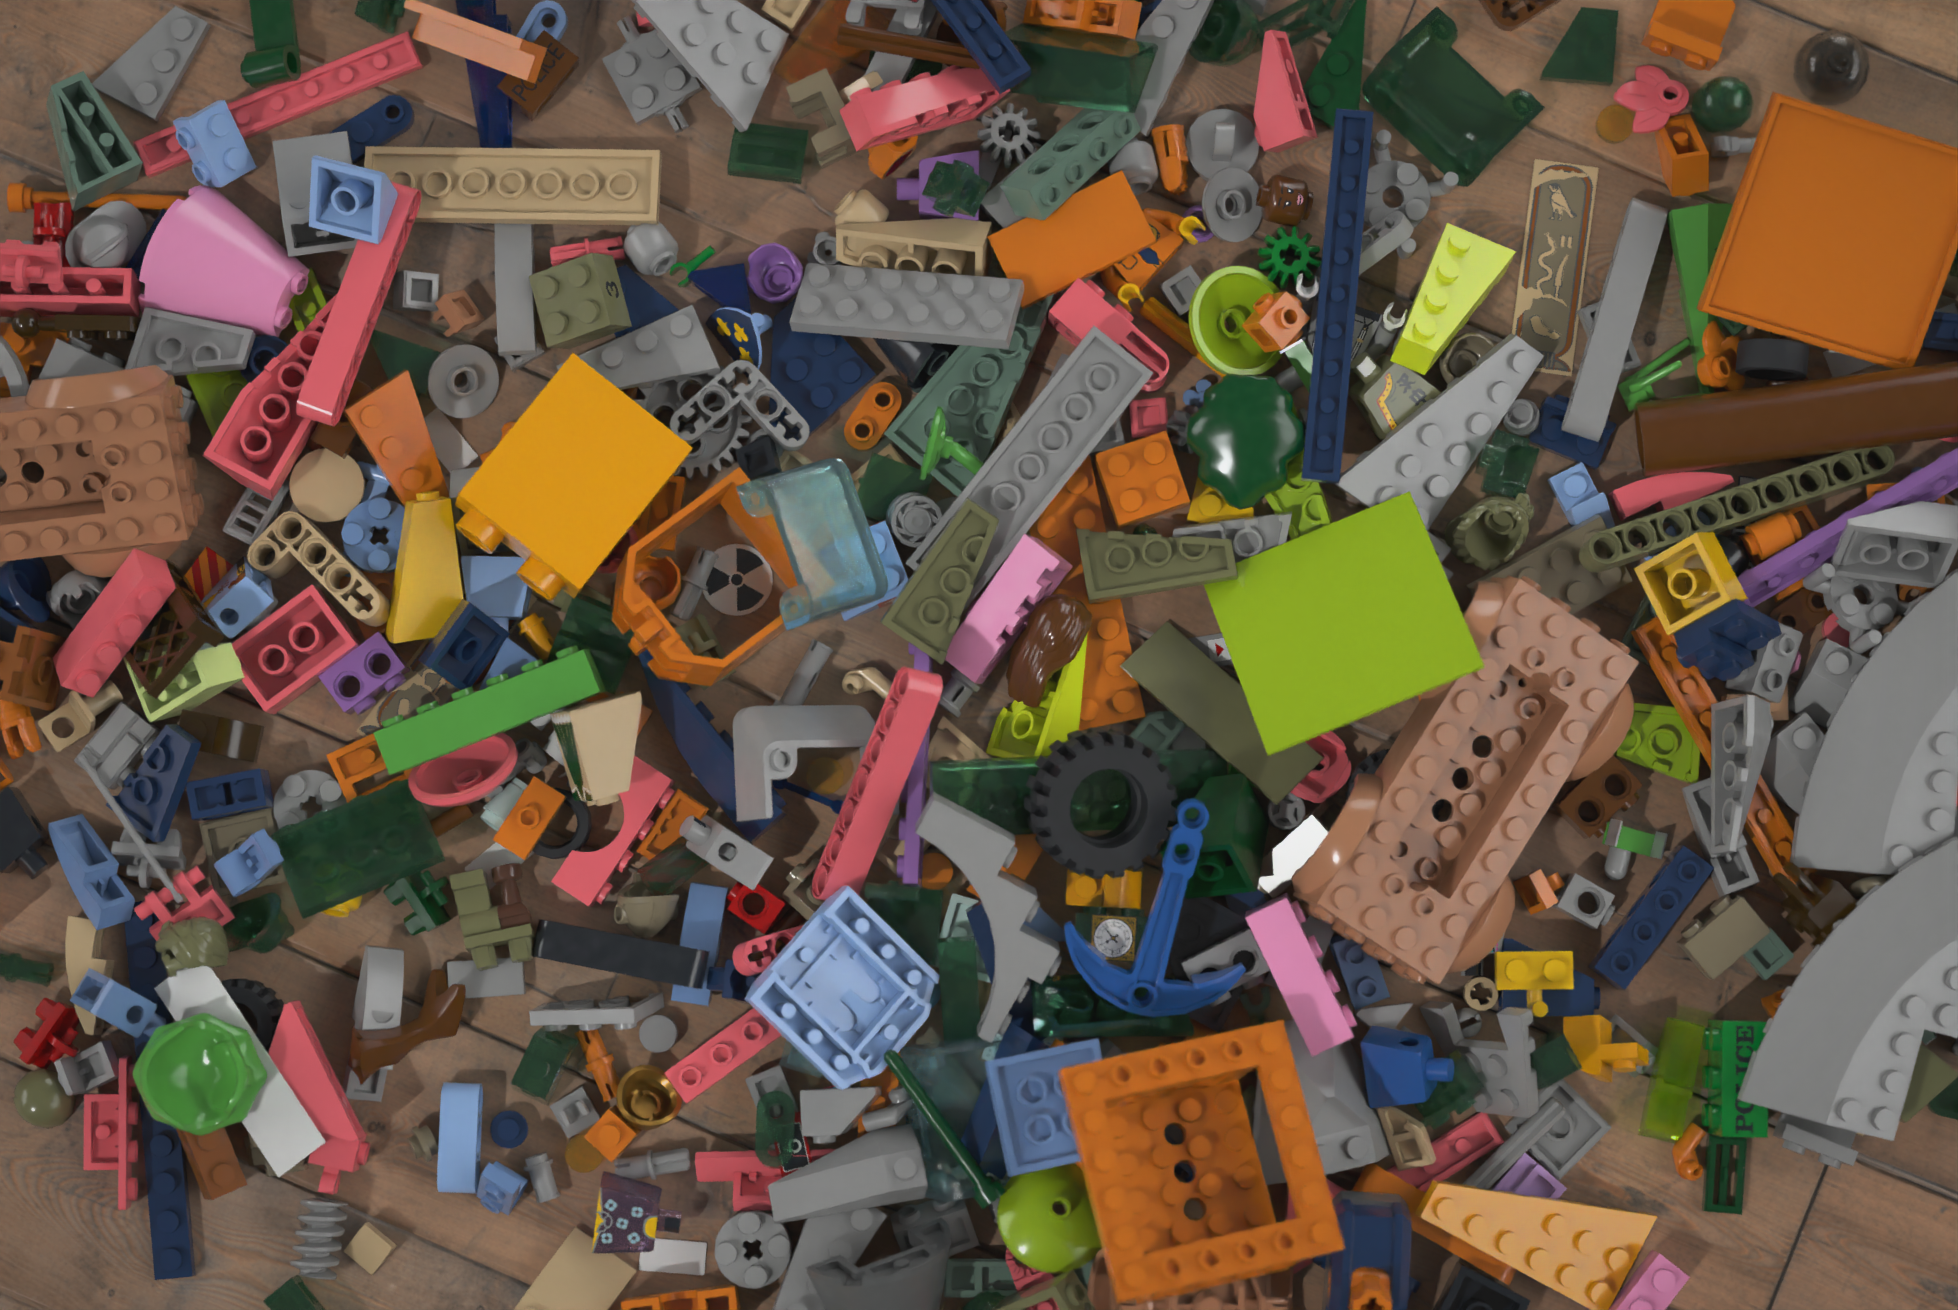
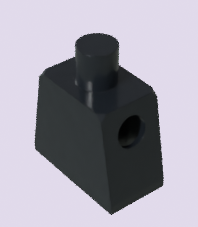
M7 786L0 793V872L11 873L20 866L31 879H35L49 866L47 861L37 851L49 837L22 792L16 787Z

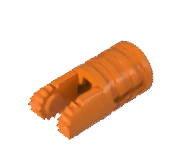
M1181 124L1164 125L1151 130L1154 154L1160 171V178L1162 179V187L1175 196L1184 195L1188 188L1186 164L1189 163L1185 144L1184 125Z
M0 699V729L9 757L14 760L23 756L24 747L32 753L42 749L30 706Z

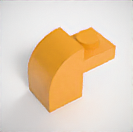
M1067 868L1065 905L1140 910L1142 872L1124 870L1125 874L1123 877L1113 879L1109 875L1104 874L1102 879H1094L1084 873L1081 875L1074 873Z
M1601 1015L1563 1017V1041L1566 1054L1578 1069L1592 1078L1602 1082H1612V1067L1613 1071L1634 1072L1636 1071V1066L1649 1065V1050L1639 1043L1612 1044V1023Z

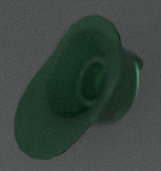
M273 892L230 907L235 918L222 926L226 934L229 952L246 948L260 954H265L275 949L282 940L294 934V927L289 923L286 913L281 908V899L278 894Z

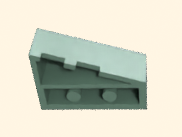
M84 71L51 85L46 107L72 211L136 182L143 162Z

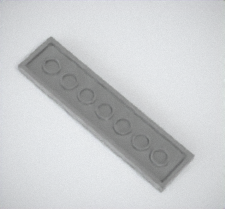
M1093 325L906 561V564L913 570L917 569L967 497L999 519L998 525L982 566H980L970 597L967 599L964 607L965 610L1015 548L1022 536L1027 533L1153 375V372Z

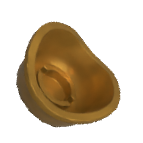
M639 1065L630 1069L622 1077L617 1089L616 1100L619 1112L630 1125L639 1130L656 1129L670 1122L678 1115L682 1106V1098L664 1074L665 1071L652 1065Z

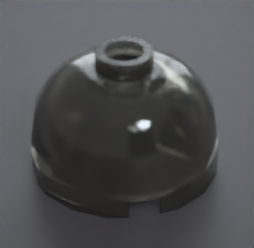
M1838 30L1820 32L1804 42L1796 53L1794 59L1795 73L1793 75L1794 81L1801 93L1812 102L1821 105H1840L1855 97L1866 84L1870 70L1869 55L1862 42L1850 33Z

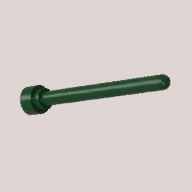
M893 1049L887 1050L884 1053V1061L975 1186L972 1189L976 1193L974 1198L980 1207L984 1209L1006 1193L1007 1190L999 1179L994 1180L991 1175L986 1176L897 1051Z

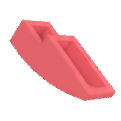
M1712 472L1664 474L1635 481L1615 489L1608 494V497L1620 521H1623L1652 506H1655L1657 512H1661L1707 497L1734 483L1731 475Z

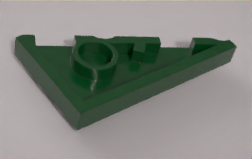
M1367 0L1354 1L1303 87L1311 117L1333 131L1336 108L1360 109Z

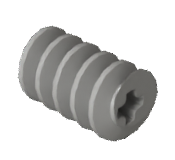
M325 1198L301 1200L300 1204L310 1209V1213L298 1215V1220L308 1225L305 1229L296 1230L295 1235L305 1239V1243L293 1245L292 1249L302 1254V1258L291 1260L290 1265L299 1269V1275L335 1280L337 1279V1274L327 1267L339 1264L340 1259L330 1254V1252L341 1250L342 1244L333 1239V1237L341 1236L345 1232V1229L335 1222L347 1219V1213L338 1209V1207L348 1205L349 1203Z

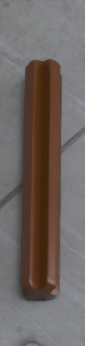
M846 23L840 24L838 29L837 43L839 45L980 69L963 44Z

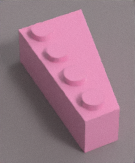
M1024 534L1000 570L992 577L981 597L976 599L968 608L965 620L959 629L956 630L955 635H953L945 660L974 683L983 684L1024 631L1030 614L1038 603L1054 592L1073 566L1038 538Z
M1284 893L1275 899L1246 911L1245 919L1311 1056L1313 1057L1353 1038L1354 1034L1351 1028L1356 1026L1357 1023L1348 1004L1341 1007L1335 993L1340 991L1339 985L1331 969L1324 972L1318 958L1324 956L1315 936L1308 937L1302 923L1306 922L1307 919L1297 900L1291 902L1288 894Z

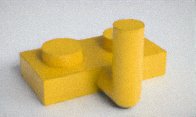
M1573 951L1495 952V990H1527V1009H1531L1533 1016L1543 1017L1548 1012L1547 1005L1542 1002V990L1574 989Z

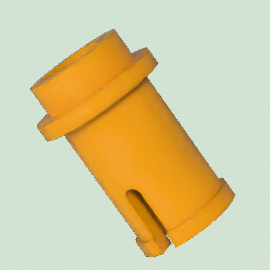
M535 612L517 624L521 630L518 634L526 637L538 657L544 662L559 652L561 647L557 645L543 624L545 621L544 617L539 618Z

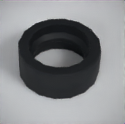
M1754 338L1739 341L1735 372L1742 376L1765 380H1798L1805 378L1808 370L1809 346L1796 341L1771 338Z
M556 787L554 789L567 797L563 803H566L573 809L577 817V828L573 837L562 845H548L539 839L532 851L539 856L550 859L567 858L571 850L580 851L588 841L592 829L591 813L585 802L574 801L571 791Z

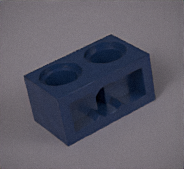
M258 768L186 783L192 820L205 821L274 807L269 770Z

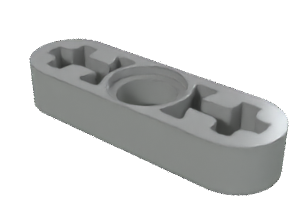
M1401 211L1387 215L1362 234L1359 275L1411 236L1414 227ZM1321 266L1317 269L1315 273V276L1319 278V281Z

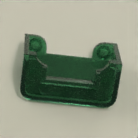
M1436 6L1386 52L1364 81L1362 92L1366 101L1444 175L1448 172L1456 173L1458 175V183L1456 185L1468 187L1536 119L1545 107L1531 93L1525 90L1513 89L1504 97L1452 48L1458 38V30L1454 21Z

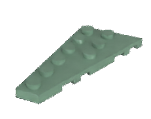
M1059 292L1025 309H1022L1020 305L1009 349L959 345L884 434L922 466L937 406L943 408L945 415L946 435L953 437V441L961 444L980 461L985 463L992 452L1048 320L1049 310L1054 306ZM949 456L948 459L940 457L935 468L930 473L957 497L974 477L973 473L952 456Z

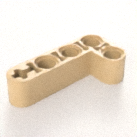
M288 511L278 516L249 547L247 554L248 562L253 568L269 578L283 577L300 562L351 615L373 627L381 626L387 622L390 612V601L314 523L299 513ZM301 524L300 534L296 538L291 539L292 529L296 525ZM326 549L324 560L315 564L316 554L320 550ZM271 551H275V559L271 564L265 566V557ZM346 574H350L351 580L349 585L344 589H340V580ZM362 596L371 601L373 609L370 612L368 607L358 600Z

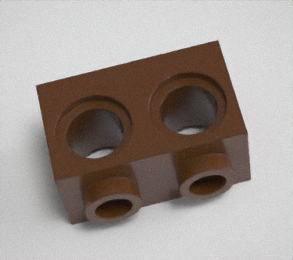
M1613 755L1599 769L1581 778L1553 808L1584 839L1590 838L1592 835L1598 839L1605 833L1607 822H1610V817L1617 810L1627 811L1640 798L1636 792L1643 784ZM1609 775L1617 776L1622 782V791L1617 796L1610 795L1605 789V780ZM1583 801L1593 804L1596 810L1595 818L1590 823L1583 821L1578 815L1579 805Z

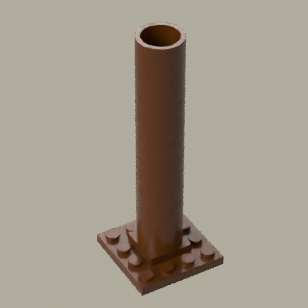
M1958 361L1635 403V431L1643 476L1648 477L1958 437Z

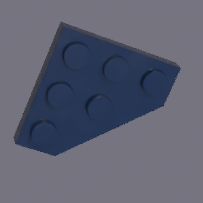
M795 298L773 320L770 383L806 420L809 425L810 437L876 377V374L841 335L792 331L789 321L795 305ZM769 397V415L777 410V403L773 398ZM783 411L778 420L771 423V425L775 428L778 422H780L786 429L785 439L789 440L793 437L797 441L800 440L798 438L800 428L797 426L792 429L783 422L784 417L788 414Z

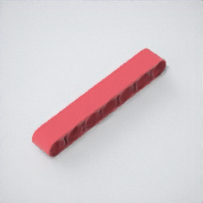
M391 181L398 192V196L381 242L375 244L358 239L300 391L296 405V414L298 416L335 426L339 422L421 203V190Z
M905 666L898 670L814 873L812 894L815 899L826 900L842 886H849L859 896L940 700L943 681L939 674Z

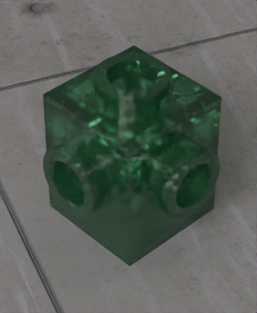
M954 160L952 164L937 161L928 177L922 195L934 202L932 208L941 214L953 217L954 213L975 217L990 183L975 174V169L967 163L959 160Z

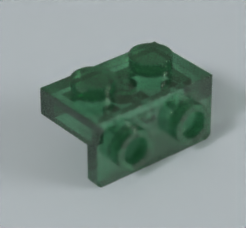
M1457 1049L1443 1057L1453 1059V1080L1451 1082L1437 1081V1086L1427 1101L1413 1103L1423 1116L1418 1121L1423 1123L1425 1127L1430 1125L1433 1130L1451 1118L1449 1113L1453 1110L1460 1115L1476 1103L1473 1096L1484 1087Z

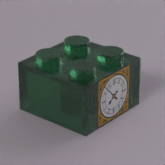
M1083 906V913H1075L1074 927L1087 942L1105 954L1106 961L1134 962L1148 917H1144L1145 909L1122 908L1120 915H1106L1107 907Z

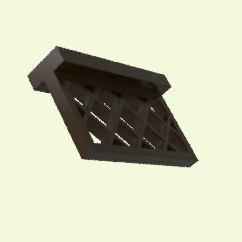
M168 559L165 561L176 588L163 604L161 614L154 616L137 639V642L133 644L124 656L146 692L155 699L161 695L205 642L216 648L225 637L180 568ZM175 620L172 632H168L170 622ZM157 626L155 636L150 638L152 628ZM190 638L180 650L182 639ZM169 643L166 655L161 656L164 645ZM151 649L148 660L144 661L146 650ZM162 667L161 673L155 679L158 668Z

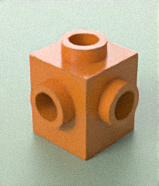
M1287 291L1274 294L1266 293L1254 303L1253 309L1255 311L1241 326L1266 353L1283 350L1285 346L1296 342L1303 334L1301 328L1310 317L1303 310L1301 301Z

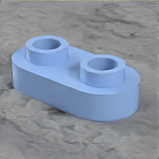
M554 1L539 2L529 13L516 37L533 43L542 31L545 30L556 40L560 41L568 25L564 9ZM547 17L556 19L555 25L550 28L544 27L543 21Z

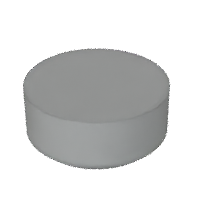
M665 1015L648 1017L642 1023L639 1030V1038L642 1045L647 1050L655 1053L669 1050L673 1047L678 1037L676 1024Z

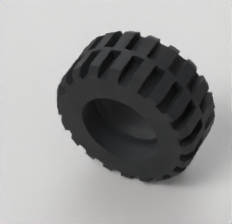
M1100 727L1088 728L1087 733L1084 734L1077 730L1067 734L1068 741L1064 743L1056 740L1049 746L1052 753L1047 758L1040 755L1035 763L1040 769L1036 776L1029 775L1026 784L1031 789V796L1027 795L1024 797V808L1030 812V816L1026 820L1029 829L1036 834L1035 840L1049 856L1070 871L1079 875L1084 873L1094 879H1102L1104 874L1109 875L1113 879L1124 876V869L1129 868L1136 872L1143 868L1142 859L1146 856L1154 859L1161 852L1156 847L1160 840L1163 839L1168 842L1171 830L1167 828L1168 821H1176L1177 809L1171 806V801L1177 799L1176 787L1169 783L1172 775L1168 767L1160 762L1161 758L1152 749L1135 738L1114 729L1105 731ZM1103 769L1119 771L1127 778L1131 791L1130 806L1125 818L1115 829L1106 834L1095 837L1081 834L1073 826L1070 817L1071 799L1076 788L1087 776Z

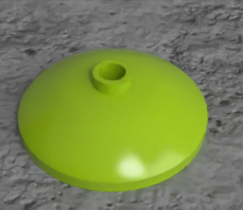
M1229 266L1216 270L1205 277L1193 294L1189 307L1191 337L1203 359L1222 374L1259 375L1273 367L1283 354L1280 353L1281 350L1265 353L1241 326L1255 311L1253 305L1261 296L1266 293L1274 294L1280 292L1276 285L1268 280L1267 276L1246 266ZM1224 321H1227L1229 324V332L1225 328Z
M1070 1163L1014 1175L1005 1185L1007 1192L998 1201L997 1223L1005 1245L1019 1261L1038 1271L1065 1273L1086 1265L1097 1255L1102 1245L1084 1174L1080 1167ZM1054 1204L1062 1205L1065 1209V1214L1057 1215L1054 1213L1052 1206Z

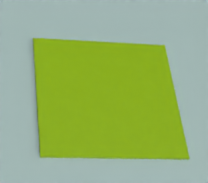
M1410 491L1235 563L1237 570V579L1204 585L1268 756L1485 668Z

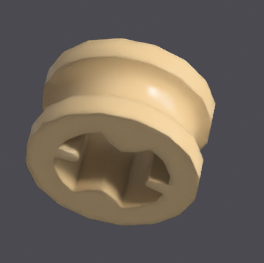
M1486 977L1470 979L1464 985L1462 991L1465 1003L1470 1008L1478 1011L1492 1008L1498 999V990H1495V983ZM1477 983H1481L1482 988H1489L1490 997H1485L1487 1002L1480 1005L1478 999H1471L1470 991L1476 990L1473 986Z

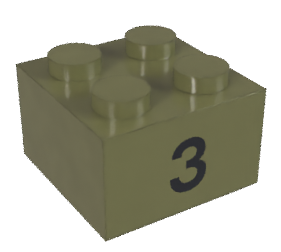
M589 253L529 276L546 344L549 348L571 349L632 327L612 255Z

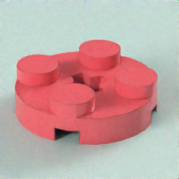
M1332 731L1304 741L1323 757V760L1318 764L1322 770H1312L1290 792L1293 795L1304 800H1310L1313 803H1322L1327 798L1337 794L1348 780L1351 772V760L1348 763V756L1345 753L1347 748L1344 742Z

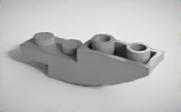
M372 945L365 946L351 1017L355 1021V1029L382 1030L400 1026L404 950ZM347 1061L342 1086L347 1099L381 1102L387 1070H393V1065L380 1068L361 1086L359 1078L348 1066Z

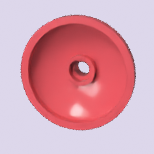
M500 733L414 767L410 772L408 785L414 798L431 806L451 807L470 804L489 795L510 776L518 760V750L511 737Z

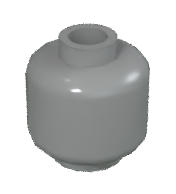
M1135 137L1107 162L1110 176L1121 170L1123 171L1134 195L1148 192L1159 176L1152 146L1145 141H1139Z
M660 222L658 225L650 223L632 225L627 231V237L623 244L626 256L636 269L644 275H663L677 261L678 243Z

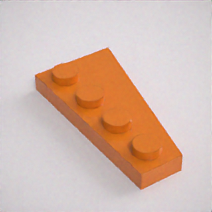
M403 370L344 408L343 412L404 507L406 501L417 500L416 493L439 491V497L449 498V492L408 370Z

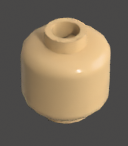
M852 189L833 210L837 214L835 217L836 226L838 224L885 222L889 215L887 207L866 189L858 192Z

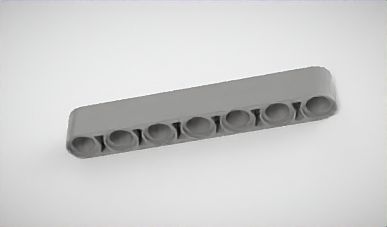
M1632 197L1628 205L1563 419L1562 431L1596 442L1599 441L1602 435L1666 222L1668 208Z

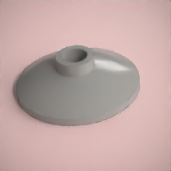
M1235 167L1221 169L1211 176L1203 191L1202 212L1205 222L1216 237L1226 242H1240L1249 238L1258 228L1262 218L1261 207L1256 206L1259 186L1255 179L1245 170Z
M470 344L455 345L443 351L434 361L428 376V390L433 403L440 411L454 418H470L482 413L494 400L499 386V373L493 358L483 349ZM462 373V382L459 385H455L454 379L456 375Z

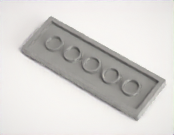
M807 263L789 323L792 331L1009 349L1025 288L1021 279Z

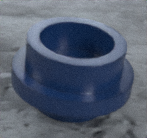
M512 1110L503 1111L492 1120L490 1134L493 1141L500 1147L507 1149L515 1148L521 1145L527 1138L528 1123L519 1112Z

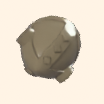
M634 872L633 882L620 890L617 895L618 904L614 908V918L617 924H626L636 936L648 939L657 934L668 921H675L677 919L679 894L662 890L657 895L651 896L647 888L655 887L643 884V879H641L639 873Z

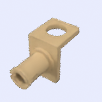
M111 680L107 681L93 698L90 696H79L76 691L72 690L69 692V702L39 720L38 727L54 750L61 752L92 733L95 729V716L117 702H121L123 697ZM59 718H67L74 725L73 734L67 738H59L52 731L53 722Z

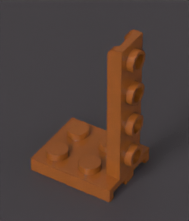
M18 625L13 643L0 641V680H3L0 699L54 712L60 681L52 658L67 638Z

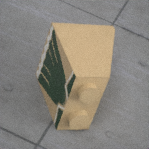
M641 692L619 693L550 713L574 801H586L587 806L595 804L602 806L618 801L619 793L629 791L642 705Z

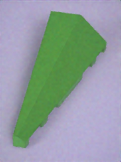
M1707 203L1671 210L1667 215V223L1681 286L1678 292L1687 336L1690 340L1689 346L1699 393L1705 394L1714 393L1715 388L1703 385L1698 377L1697 363L1705 356L1702 337L1708 323L1714 320L1722 332L1723 318L1699 311L1696 308L1733 204Z

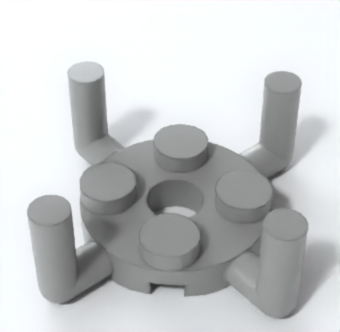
M1380 130L1373 142L1377 164L1368 170L1364 224L1371 228L1387 215L1401 211L1415 228L1424 219L1429 209L1430 198L1451 193L1458 183V175L1454 172H1448L1442 180L1427 183L1414 164L1391 160L1388 148L1391 134L1387 130ZM1388 189H1395L1401 193L1403 203L1399 207L1390 208L1384 204L1382 194ZM1408 238L1396 248L1398 256L1401 259H1409L1416 249L1415 240Z
M1825 563L1808 574L1802 582L1806 589L1823 594L1824 603L1828 611L1832 609L1838 618L1836 622L1850 632L1848 649L1858 654H1862L1879 644L1882 640V635L1878 630L1889 624L1895 614L1905 617L1904 613L1910 606L1924 595L1922 594L1911 602L1899 600L1895 588L1896 583L1836 576L1835 568L1830 563ZM1855 588L1860 589L1866 595V605L1861 604L1855 597Z

